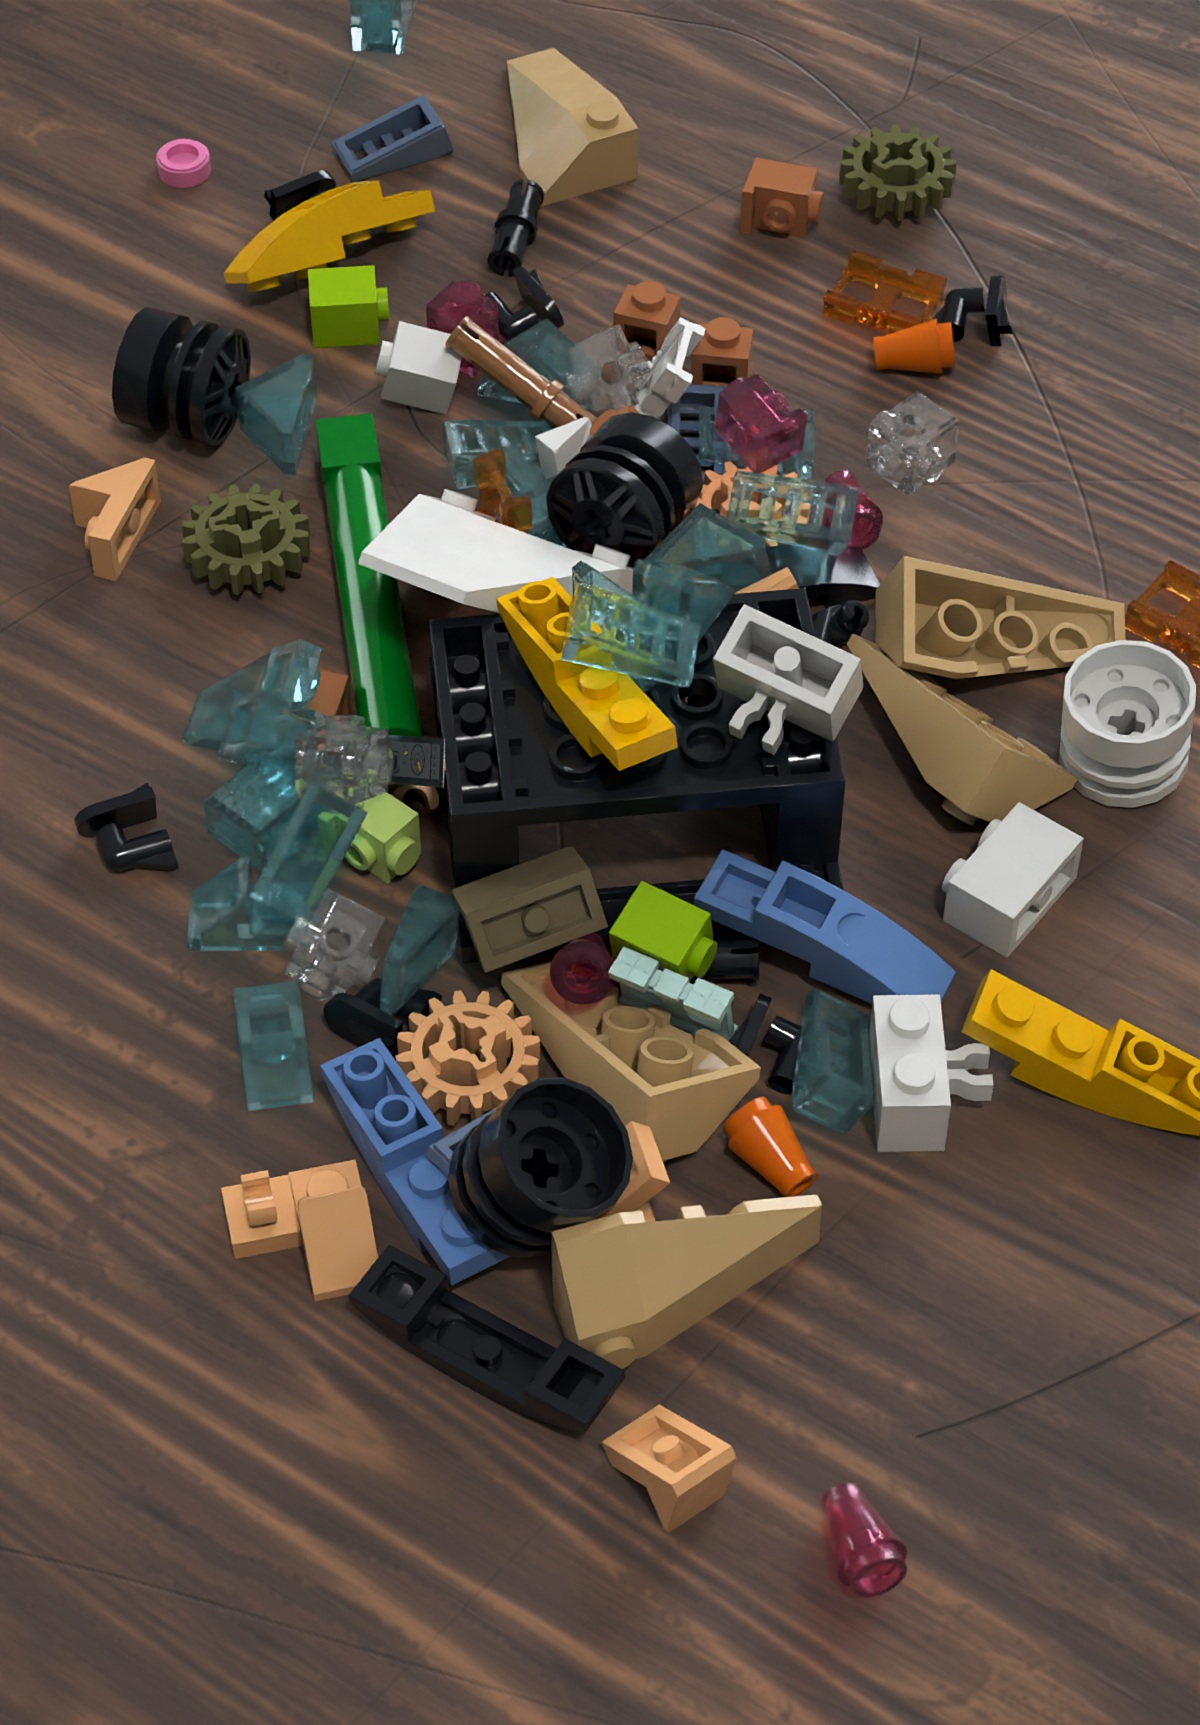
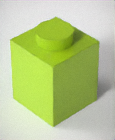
M374 265L308 269L314 348L380 344L379 321H390L387 287L376 288Z
M642 880L609 931L613 962L624 946L659 961L660 966L658 970L664 971L666 968L689 978V983L693 976L701 978L705 975L717 951V942L713 941L711 913Z

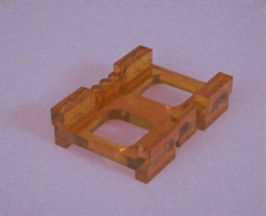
M852 249L848 256V266L833 290H827L823 297V316L854 325L858 319L860 325H865L868 322V327L874 328L877 325L879 331L887 328L888 335L929 321L938 305H941L944 300L947 278L916 269L911 276L908 275V271L887 265L884 268L882 267L883 258L870 254L867 255ZM851 281H858L877 288L871 300L866 303L858 302L857 298L841 293L847 283ZM903 296L924 301L928 304L921 317L893 310V307L897 300Z
M502 448L488 451L489 453L475 456V483L479 488V505L481 507L476 509V511L496 518L495 522L528 534V529L532 528L531 501L527 495L514 498L505 482L506 464Z
M1169 560L1165 565L1164 571L1136 601L1132 600L1128 604L1125 617L1126 629L1139 634V636L1152 643L1160 636V641L1163 644L1170 642L1172 649H1176L1179 646L1180 653L1185 654L1188 651L1187 661L1199 668L1200 575ZM1163 588H1167L1190 601L1175 616L1163 613L1149 605L1148 602Z

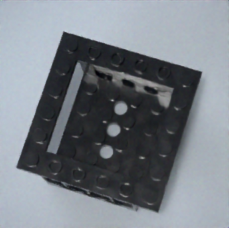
M806 588L582 607L611 638L614 661L676 727L677 748L621 771H618L603 753L590 757L564 724L561 717L554 714L555 709L526 665L500 614L429 620L431 640L429 663L437 738H445L443 794L454 889L519 865L518 826L759 805L771 870L776 872L783 860L844 890L838 859L846 779L837 736L834 742H831L784 720L783 740L775 755L763 750L761 741L770 728L767 716L769 714L768 711H765L760 721H754L748 725L742 739L731 735L728 725L737 709L747 703V701L718 688L713 662L716 652L744 604L816 637ZM700 695L707 697L712 703L705 707H691L683 703L682 700L689 696ZM705 879L650 885L693 905L694 897ZM638 885L596 889L608 927L529 957L611 950L609 931ZM456 905L462 963L479 962L465 919ZM712 920L713 940L750 937Z

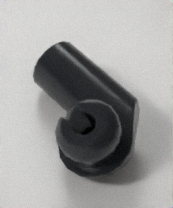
M847 600L841 605L825 608L812 616L815 636L835 647L846 644L852 634L861 635L863 629L869 623V612L865 605L857 600Z

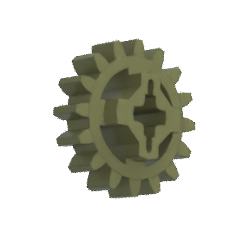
M892 125L890 133L885 134L877 127L871 128L869 139L856 135L853 139V147H844L842 160L840 161L839 184L844 185L845 198L857 197V209L863 210L869 206L876 208L875 217L881 218L887 211L894 212L897 220H903L907 211H912L919 218L925 217L926 206L939 210L942 208L943 198H951L957 164L956 160L951 159L952 149L950 146L938 147L939 137L935 134L925 139L919 136L920 128L918 127L911 129L908 134L901 133L898 125Z
M254 483L249 493H240L239 488L233 484L229 485V496L221 498L214 492L208 493V507L192 505L190 508L192 520L182 522L184 559L186 563L192 564L193 576L196 579L208 575L210 588L214 590L227 582L231 583L232 592L236 595L240 594L244 585L251 584L258 594L264 593L265 581L272 580L276 584L283 586L286 584L285 570L300 573L303 569L302 557L310 556L307 514H300V504L297 499L283 502V492L279 488L274 489L268 495L261 494L260 484Z

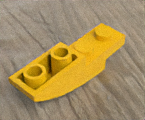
M376 180L353 182L310 198L274 220L239 252L224 272L226 284L246 283L248 292L281 285L279 275L295 271L297 279L308 278V269L328 268V262L346 258L343 245L370 239V228L385 225L386 232L388 233L418 226L416 216L435 212L431 190L406 191L383 197L380 182Z
M554 577L528 583L517 591L496 598L497 609L526 665L559 717H561L564 724L590 757L603 753L616 769L621 771L678 747L675 725L614 661L611 638Z
M992 969L980 982L961 1032L1014 1059L1015 1062L1010 1073L1011 1076L1046 1093L1110 1117L1151 1128L1200 1136L1199 1059L1121 1018L1110 1030H1107Z

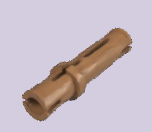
M465 316L461 320V326L457 325L447 339L445 346L453 349L529 408L530 413L528 416L536 422L542 418L553 428H557L583 417L590 419L592 425L596 421L597 417L562 391L565 385L557 379L550 382L474 323L469 316Z

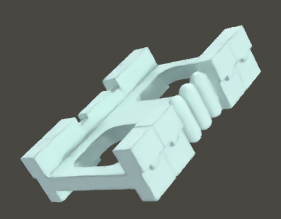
M623 946L608 971L609 978L620 983L622 995L619 1001L644 1010L652 1005H656L671 1012L670 1025L694 1036L695 1032L705 1028L729 1041L739 1029L738 1025L733 1024L731 1003L734 999L733 992L717 985L715 986L700 978H697L696 982L691 984L689 983V978L666 968L664 971L658 970L660 966L659 961Z

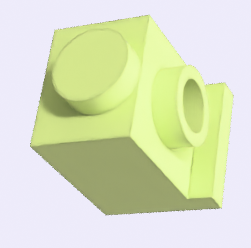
M363 775L319 813L323 853L333 859L342 852L347 861L355 868L362 871L369 870L386 883H389L396 875L407 873L415 865L421 854L419 813Z

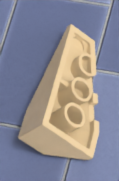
M555 48L507 61L520 176L526 185H528V180H531L541 186L545 194L541 207L638 179V127L614 94Z
M903 556L876 589L875 643L899 668L962 679L1070 667L1078 657L1097 645L1126 640L1124 603Z
M852 634L847 646L854 656L861 658L862 672L924 780L946 797L942 807L948 813L970 825H974L978 818L988 822L994 819L1002 821L1018 802L1035 810L1074 787L1079 778L1025 739L1020 737L1015 739L1005 731L992 725V717L959 698L946 693L948 689L926 673L899 668L876 643Z
M558 960L502 973L501 985L523 1016L529 1015L532 1019L533 1032L536 1036H539L540 1042L563 1076L591 1087L613 1106L624 1126L631 1121L649 1126L663 1163L668 1159L697 1152L759 1080L761 1067L721 1035L705 1028L695 1032V1036L670 1025L671 1012L656 1005H652L646 1010L627 1005L618 1000L617 987Z
M818 1194L743 1201L735 1206L727 1215L705 1216L701 1205L685 1206L679 1208L675 1215L676 1219L646 1222L642 1211L621 1212L551 1232L553 1308L565 1339L622 1369L629 1366L636 1359L646 1357L819 1243L822 1203Z

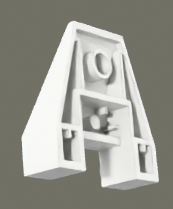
M444 489L441 499L418 494L362 551L358 562L362 566L456 602L497 613L499 611L496 598L517 591L528 583L543 581L550 577H554L581 607L638 602L647 577L646 573L627 567L630 555L598 544L595 545L593 554L565 548L495 522L496 518L475 511L478 503L477 499L448 489Z

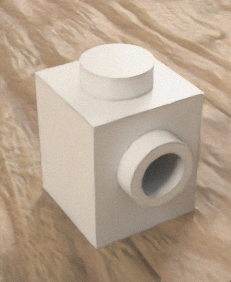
M399 321L393 343L383 340L379 351L375 374L385 376L381 399L446 415L456 387L462 358L453 349L445 346L450 334Z

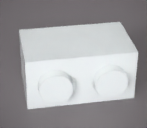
M1018 802L1002 821L994 819L990 822L979 840L976 851L967 861L960 858L949 869L942 884V891L946 893L943 921L1008 958L1077 878L1084 838Z

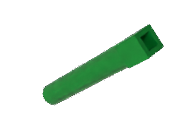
M373 413L315 419L319 464L325 506L328 512L359 733L422 737L398 580L358 564L362 551L389 525Z

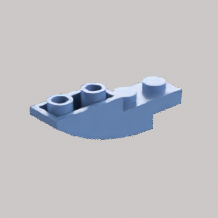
M722 849L694 897L693 905L711 913V920L811 963L809 977L871 1004L873 995L940 994L942 1004L955 979L956 971L900 925L848 892L783 860L775 872Z
M380 1038L320 1065L321 1075L383 1194L420 1253L429 1252L442 1273L447 1275L450 1285L452 1286L511 1257L492 1250L467 1230L455 1210L448 1177L426 1155L430 1145L444 1138L443 1128Z

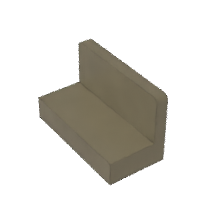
M573 846L565 847L452 890L453 898L465 919L479 963L485 973L608 927L590 868Z

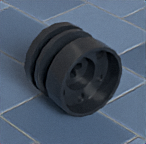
M150 307L143 308L134 316L127 327L115 362L112 400L114 413L119 421L124 424L158 432H164L170 427L176 437L183 439L195 438L199 443L219 446L228 438L237 423L249 383L251 354L249 340L244 330L227 326L219 328L216 323L202 320L193 326L187 316Z
M634 412L612 416L593 433L581 447L580 452L552 480L546 496L548 518L559 539L569 549L593 554L596 544L630 555L627 567L637 570L652 559L659 547L669 538L671 531L680 525L697 504L703 488L701 466L688 442L673 427L659 419Z
M538 1078L513 1092L497 1106L492 1114L486 1116L479 1125L473 1127L454 1150L448 1174L453 1206L467 1230L488 1248L515 1258L543 1256L552 1251L551 1232L595 1220L615 1205L629 1184L633 1162L628 1131L613 1106L591 1087L567 1078Z

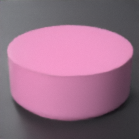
M192 139L173 140L162 146L157 152L156 160L159 178L169 186L176 188L194 187L203 183L211 173L209 151L205 145Z

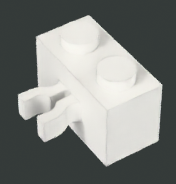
M745 604L713 658L718 688L747 701V703L737 709L728 725L730 734L742 739L748 725L754 721H760L765 711H768L769 714L767 716L770 728L761 741L763 750L775 755L783 740L784 720L834 742L863 689L861 658Z
M940 994L873 995L868 1048L877 1152L944 1151L951 1110L950 1094L973 1101H991L993 1092L992 1074L972 1075L966 1071L968 1069H988L989 1046L983 1043L964 1045L957 1050H945Z

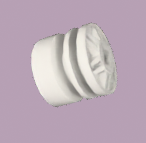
M1118 640L1097 645L1075 660L1065 676L1059 763L1079 778L1074 788L1084 797L1106 806L1135 808L1158 802L1178 787L1188 768L1196 702V684L1188 666L1169 650L1149 642Z

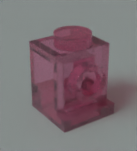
M452 281L426 305L427 328L451 334L457 325L461 326V320L465 316H469L474 323L506 347V338L499 335L498 302L482 294L481 287L471 281ZM463 357L461 358L459 371L474 377L480 370Z
M756 373L748 378H738L732 381L719 393L715 430L752 473L757 476L803 450L808 414L802 407L791 412L785 397L778 390H772Z

